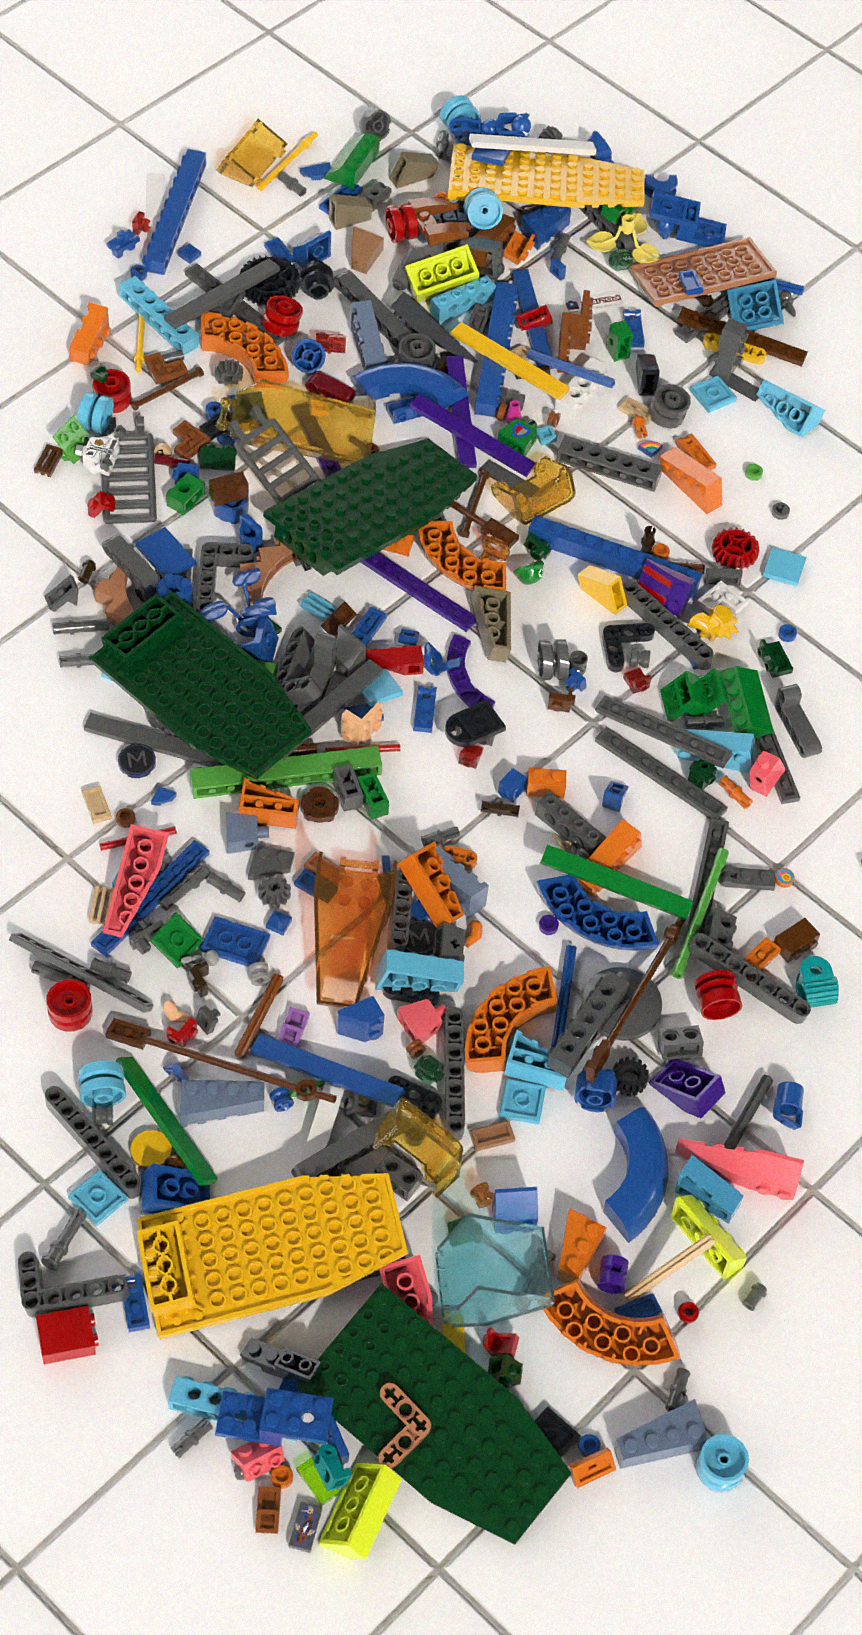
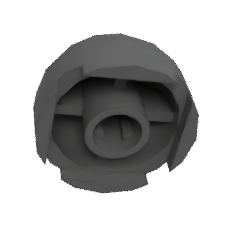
M368 109L360 117L359 128L362 134L365 132L380 137L381 141L390 132L389 123L391 124V119L381 109Z

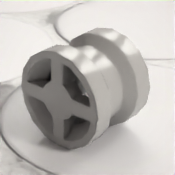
M257 962L249 966V973L252 975L250 978L252 985L262 986L270 982L271 978L270 974L267 973L269 970L267 963Z

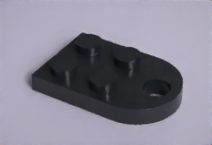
M488 700L453 714L448 718L445 725L447 739L452 744L460 747L473 746L506 731V725ZM459 731L461 734L453 735L451 732Z

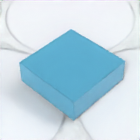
M551 425L537 429L536 438L541 446L557 441V436Z

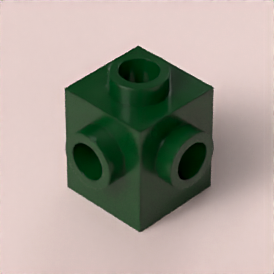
M702 759L695 760L689 767L688 781L702 790L711 785L716 779L717 767Z
M506 1354L489 1358L488 1373L507 1389H510L512 1386L521 1385L522 1363L515 1360L513 1356Z

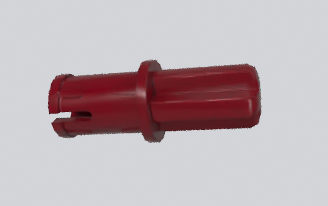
M160 453L155 455V464L169 466L170 468L177 467L178 462L190 464V460L174 457L173 454L172 456Z

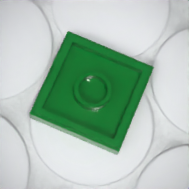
M175 912L149 941L178 969L183 964L181 959L190 956L204 939Z

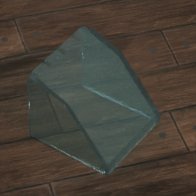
M468 1213L437 1247V1251H440L435 1253L437 1269H445L444 1271L437 1270L441 1306L449 1307L441 1308L443 1323L451 1324L452 1328L489 1326L551 1307L555 1303L544 1227Z

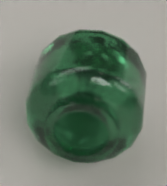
M617 249L611 252L608 262L615 271L628 270L633 263V256L628 249Z
M422 1055L413 1067L415 1069V1076L426 1085H431L434 1082L438 1084L445 1075L442 1072L444 1069L443 1063L432 1055H427L426 1057Z

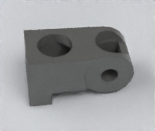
M377 182L363 192V197L367 199L368 203L372 204L374 212L383 200L389 198L392 189L382 182Z

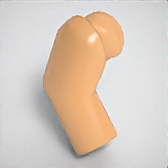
M168 1000L163 1004V1011L169 1020L186 1022L189 1019V1013L179 1012L174 1001Z

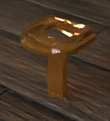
M483 535L482 548L484 550L479 559L483 560L485 558L489 560L492 556L500 561H506L510 553L509 544L493 535ZM491 543L501 546L502 549L498 550L491 545Z

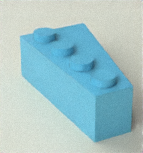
M683 729L731 750L733 755L724 768L750 774V769L757 759L754 734ZM676 748L678 758L691 761L700 760V758Z
M387 949L375 968V990H382L383 987H392V990L400 991L401 987H412L413 991L430 988L431 991L458 992L464 983L463 961H457L453 958L445 959L434 955L426 956L415 952L407 953L395 949Z

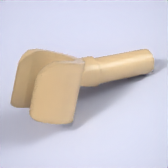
M554 833L552 837L559 843L560 849L572 853L571 842L563 841Z

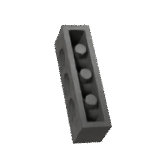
M548 792L537 802L535 815L566 841H570L571 845L576 849H584L591 856L606 839L605 835L552 792Z

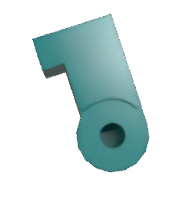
M331 1444L320 1446L313 1458V1463L326 1490L331 1491L347 1486L353 1476L350 1468H343L339 1458H337V1450Z

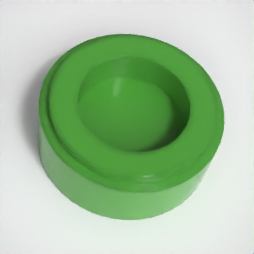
M750 464L746 467L745 476L749 480L757 481L761 479L763 474L761 466Z

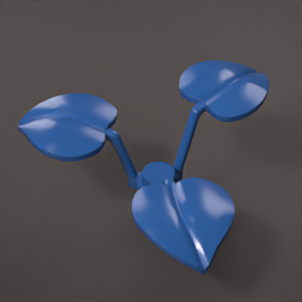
M254 568L238 573L232 580L234 586L243 585L248 607L241 610V615L236 613L229 605H225L223 601H216L206 605L199 614L206 620L213 621L222 618L229 610L241 621L254 616L277 615L276 603L272 597L256 600L254 605L250 604L247 585L255 584L261 577L260 569ZM245 625L246 629H253L252 627Z

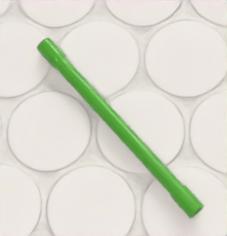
M719 848L708 881L679 957L672 970L671 975L676 979L683 978L690 956L689 945L693 937L700 930L722 868H724L729 851L724 848Z

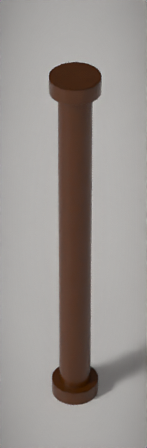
M198 366L189 374L136 401H131L132 409L136 411L140 406L198 376H204L203 369Z
M486 470L480 471V479L469 511L474 514L486 480L490 477V473ZM466 517L463 528L459 531V536L469 537L472 520Z

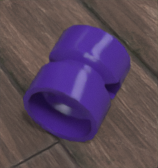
M612 1254L602 1257L601 1273H599L597 1283L598 1289L610 1294L624 1292L625 1276L627 1275L629 1264L626 1258Z

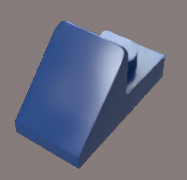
M610 781L604 791L602 806L620 812L629 786Z

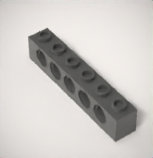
M565 435L558 448L556 459L557 462L655 492L663 469V466Z
M609 971L605 977H600L596 984V990L590 991L586 1004H581L576 1014L577 1017L569 1021L566 1028L567 1031L559 1035L555 1048L551 1047L546 1056L549 1058L548 1068L567 1078L570 1077L626 996L630 982Z

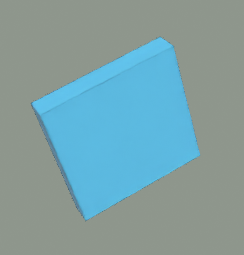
M718 375L690 387L692 395L708 413L734 403L737 400L736 395Z
M772 547L763 577L797 587L807 557Z
M384 669L383 674L364 689L360 695L369 707H372L377 702L383 703L403 696V690L390 673Z
M506 1078L499 1118L539 1125L546 1086Z
M98 1170L68 1195V1199L80 1211H84L87 1214V1218L96 1227L128 1201V1197L101 1170Z

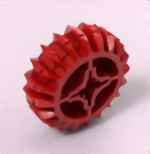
M729 527L728 531L723 529L713 539L712 554L716 562H720L721 566L725 565L727 569L730 567L733 569H743L744 567L748 569L758 559L760 551L759 541L756 540L755 536H751L750 532L746 533L744 529L738 530L736 527L733 530Z

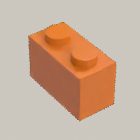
M529 768L526 796L544 797L548 792H552L558 798L564 799L567 770Z

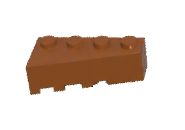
M503 214L502 219L496 226L491 229H480L473 238L502 242L503 247L511 234L513 235L516 225L514 224L516 218ZM472 249L476 266L488 268L492 262V252Z

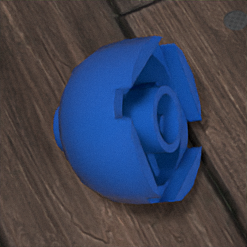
M305 339L295 345L291 357L293 364L298 370L304 373H313L321 369L326 355L324 348L319 342Z

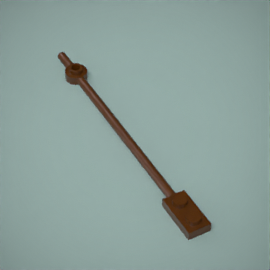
M353 436L349 439V443L362 450L363 458L380 452L379 447L374 443L365 445ZM452 502L451 508L480 525L481 534L506 550H509L519 540L517 533L495 519L490 518L488 521H485L457 502Z
M678 917L675 924L666 927L663 938H666L622 1014L607 1039H603L599 1046H595L591 1060L588 1059L584 1067L586 1081L594 1083L598 1073L610 1056V1048L670 946L675 945L680 929L686 920Z
M113 1018L105 1033L107 1039L141 1050L144 1049L146 1044L296 1091L297 1097L302 1101H311L314 1098L335 1103L337 1099L336 1095L317 1090L316 1084L312 1080L305 1079L295 1083L150 1037L152 1034L151 1029Z

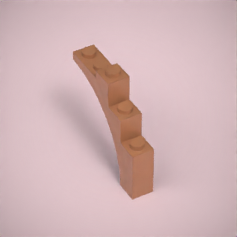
M277 539L274 540L275 546L259 548L256 562L240 564V571L237 574L254 568H259L261 571L260 579L255 584L247 585L248 596H251V599H249L251 605H254L256 600L263 598L264 591L270 580L284 566L293 562L296 555Z
M118 566L115 572L109 576V580L102 578L100 583L95 585L93 591L95 601L106 605V617L108 622L113 625L119 624L134 612L126 594L129 577Z

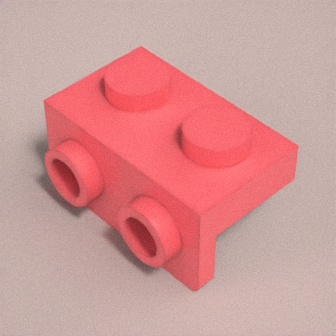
M248 1442L230 1451L232 1460L243 1470L246 1482L285 1463L282 1446Z

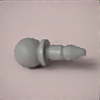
M209 950L206 953L201 952L200 956L184 957L181 959V962L186 964L200 962L202 964L207 962L209 966H214L219 962V955L216 951Z

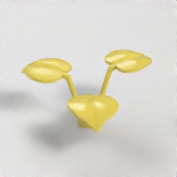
M639 211L622 217V225L619 226L615 237L609 232L601 231L587 239V244L591 248L600 252H608L616 248L615 241L618 239L621 231L627 235L632 233L635 247L637 248L632 252V257L635 261L651 263L660 258L658 250L653 245L644 243L641 246L638 245L636 235H641L647 230V224Z

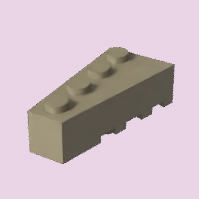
M475 586L470 601L487 659L505 663L511 651V592Z

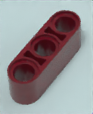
M316 371L305 383V387L310 393H314L318 397H320V394H323L324 400L340 408H346L356 396V392L352 387L319 371Z

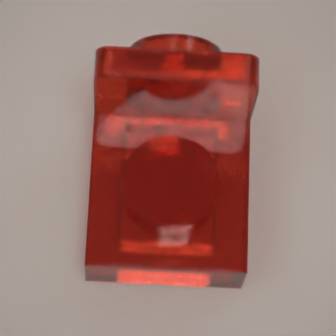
M641 668L624 673L623 679L633 694L644 692L650 688L651 676H645Z
M478 745L464 747L459 753L458 764L476 769L484 747Z

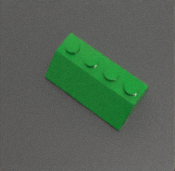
M365 132L350 140L324 179L340 185H347V187L354 189L378 155L380 137Z
M739 666L721 670L720 674L728 699L726 703L734 732L754 734V739L774 733L758 670Z

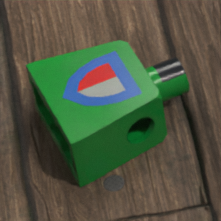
M515 419L498 431L497 440L526 457L536 442L537 423L533 419H530L527 423L521 419Z

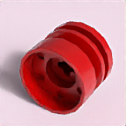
M722 969L704 973L695 980L696 995L699 999L701 1015L708 1020H722L732 1017L742 1009L743 1005L740 994L737 991L738 985L733 972Z

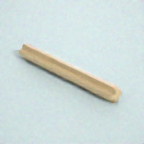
M706 1234L624 1292L625 1298L629 1302L638 1299L716 1243L712 1235Z

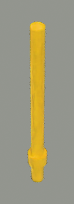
M314 131L308 137H305L301 144L257 186V189L262 191L304 149H308L312 145V141L318 137L317 132Z
M140 314L138 315L136 353L134 354L136 372L142 371V363L144 362L145 319Z

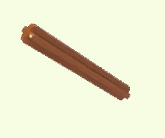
M277 973L273 975L234 1051L236 1057L240 1059L245 1058L283 983L282 975Z

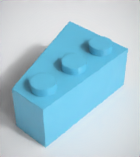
M516 1030L504 1075L564 1091L567 1077L547 1067L549 1058L546 1056L549 1050L538 1045L536 1040L533 1039L531 1041L523 1036L522 1032Z

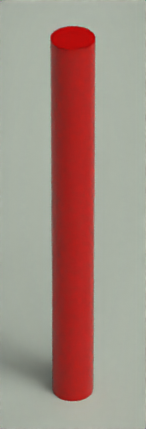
M400 744L366 745L378 746L379 752L401 751ZM366 746L328 747L325 748V752L341 751L349 748H364Z
M175 826L158 830L169 833V835L177 834ZM127 837L99 843L100 850L125 846Z

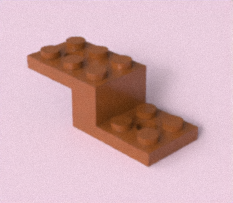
M590 290L583 291L580 314L562 312L558 359L569 362V356L566 355H570V349L585 350L586 344L590 343V334L588 332H591L592 322L589 320H592L593 312L590 309L593 306V297H590ZM557 369V373H564L563 371Z

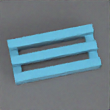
M310 592L309 596H306L304 601L300 602L301 608L322 621L328 618L325 614L330 616L337 609V607L313 592Z

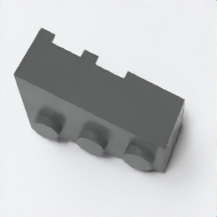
M729 318L720 336L717 346L719 348L718 356H714L713 361L716 363L710 370V376L715 377L718 375L723 381L728 382L736 367L741 366L744 359L742 354L746 349L744 343L749 335L747 333L748 325Z

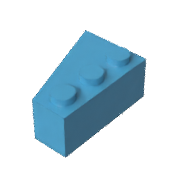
M691 1155L680 1172L674 1191L680 1196L693 1195L703 1203L706 1211L728 1224L740 1207L744 1197L737 1189L693 1155Z

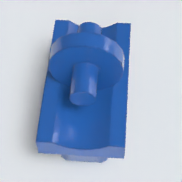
M120 229L117 232V237L107 242V247L112 250V254L116 258H120L123 256L124 251L135 249V244L140 242V237L134 235L130 229L126 231Z

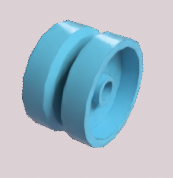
M465 95L452 97L443 105L440 111V118L449 131V123L454 118L468 117L474 120L481 118L477 108L473 106L470 99ZM457 124V125L454 126V128H460V127H461L460 124Z
M481 187L474 189L467 195L464 202V211L472 225L478 229L485 230L493 228L500 222L503 215V205L495 192L489 188Z
M86 392L79 406L77 419L86 431L92 428L94 433L101 435L107 432L109 417H112L114 403L112 397L102 395L99 398L98 394L93 392Z
M108 1060L95 1061L82 1066L79 1070L80 1101L84 1105L96 1108V1105H101L102 1107L114 1106L126 1098L124 1068L121 1064Z
M727 1434L714 1435L705 1442L698 1456L696 1464L698 1477L711 1490L725 1492L736 1488L743 1480L748 1468V1450L734 1436Z

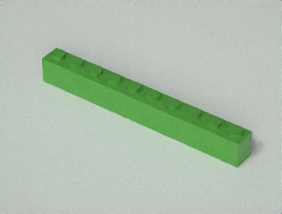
M366 746L364 748H349L341 751L310 753L301 756L293 755L285 759L282 758L257 780L227 765H216L206 768L198 767L190 769V781L193 799L242 793L244 777L249 779L251 783L266 786V789H276L333 781V768L350 764L353 766L356 777L373 772L378 776L382 775V761L378 746Z

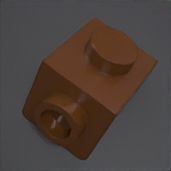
M569 687L568 695L550 692L547 709L569 713L570 705L574 706L576 695L572 694L573 688Z

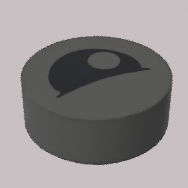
M778 502L773 505L772 515L776 519L783 520L789 516L790 508L787 504Z

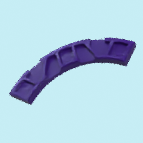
M454 634L447 654V661L457 658L461 659L460 667L447 670L449 681L454 691L468 707L488 700L491 706L494 707L495 701L472 685L465 668V657L471 641Z

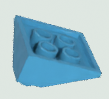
M776 280L727 290L732 319L748 325L747 330L752 331L784 324Z

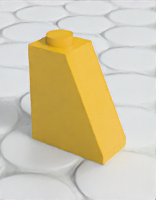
M591 565L577 574L581 589L611 613L616 615L628 605L621 576Z

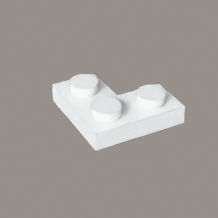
M722 581L697 600V605L707 613H710V608L715 605H723L730 608L732 613L736 615L748 604L745 598Z

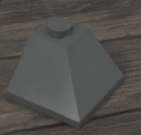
M340 624L338 626L336 670L341 676L348 678L365 663L366 646Z

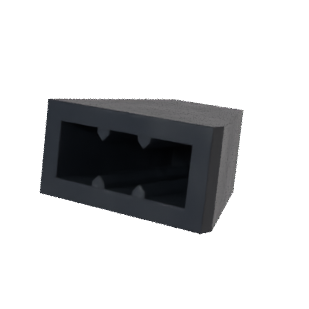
M637 354L636 375L639 396H654L660 374L655 355Z

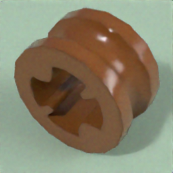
M552 410L548 417L547 425L552 424L556 428L561 413L556 414Z
M417 1039L406 1047V1051L410 1053L412 1059H415L426 1051V1047L422 1045L420 1039Z

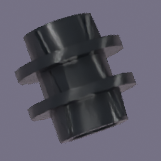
M313 260L302 269L300 280L301 288L305 294L312 299L319 300L331 293L334 288V279L330 266L322 261Z

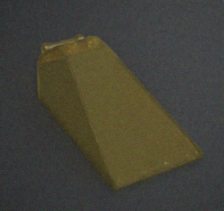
M261 378L259 381L238 391L235 399L229 397L221 398L220 417L216 424L219 430H228L227 427L236 419L242 431L247 435L260 426L249 414L252 411L251 409L258 405L267 420L271 418L277 420L303 456L352 464L371 454L375 410ZM228 407H233L231 422L226 421ZM270 427L246 444L259 448L276 437L278 433L273 427ZM229 431V436H231L232 438L238 440V439L235 437V435L232 434V433ZM282 440L269 450L285 452L289 448Z

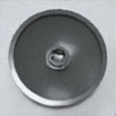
M614 967L597 973L589 980L583 992V1005L586 1004L590 991L596 990V984L600 977H605L608 971L630 982L626 996L600 1034L608 1037L645 974L631 968ZM650 980L616 1040L627 1041L643 1037L658 1023L662 1011V998L652 980Z

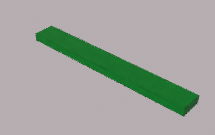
M548 844L540 862L542 865L684 920L687 919L693 901Z
M133 1056L118 1057L115 1062L121 1064L124 1068L125 1079L200 1186L215 1184L218 1180L217 1176Z

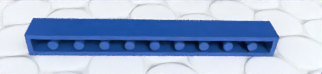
M187 149L186 154L182 156L181 166H178L177 177H174L173 187L169 189V198L165 199L164 209L160 213V221L157 220L156 231L152 233L151 243H148L147 254L143 256L142 263L145 264L147 272L165 275L205 170L206 152Z
M497 282L487 337L504 348L510 349L511 339H508V337H512L513 327H510V325H514L515 315H512V313H516L517 303H514V301L518 302L519 291H516L517 284ZM486 356L483 358L475 404V415L495 417L496 410L499 411L501 400H498V398L502 397L503 388H500V385H504L505 376L502 373H506V368Z
M537 515L534 516L529 526L528 535L532 532L539 540L548 542L550 549L637 580L640 579L645 562L649 559L696 579L690 598L694 599L699 588L701 572Z

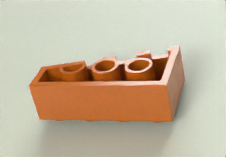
M676 447L660 455V465L663 466L662 472L701 510L708 514L722 506V477Z
M622 819L587 860L618 871L642 847L641 832ZM576 878L580 886L592 896L603 889Z

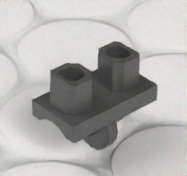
M142 920L137 921L138 928L134 929V935L130 936L132 942L130 946L132 949H137L142 955L151 950L149 940L164 925L162 920L153 925L150 921L146 924Z

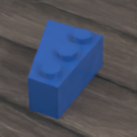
M549 205L523 215L520 231L527 238H530L532 234L535 235L533 246L538 251L541 245L550 241L552 236L559 234L570 225L571 209L569 207Z

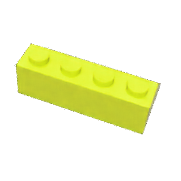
M468 244L405 266L412 293L418 302L436 297L479 279V272Z
M693 1195L677 1197L670 1217L693 1244L706 1234L712 1235L716 1243L704 1251L702 1255L725 1280L744 1267L747 1259L745 1252L741 1247H737L734 1244L730 1234L722 1230L718 1225L717 1219L705 1210L703 1203Z
M355 1463L351 1471L353 1476L347 1486L343 1488L318 1544L350 1559L366 1560L402 1480L384 1464Z

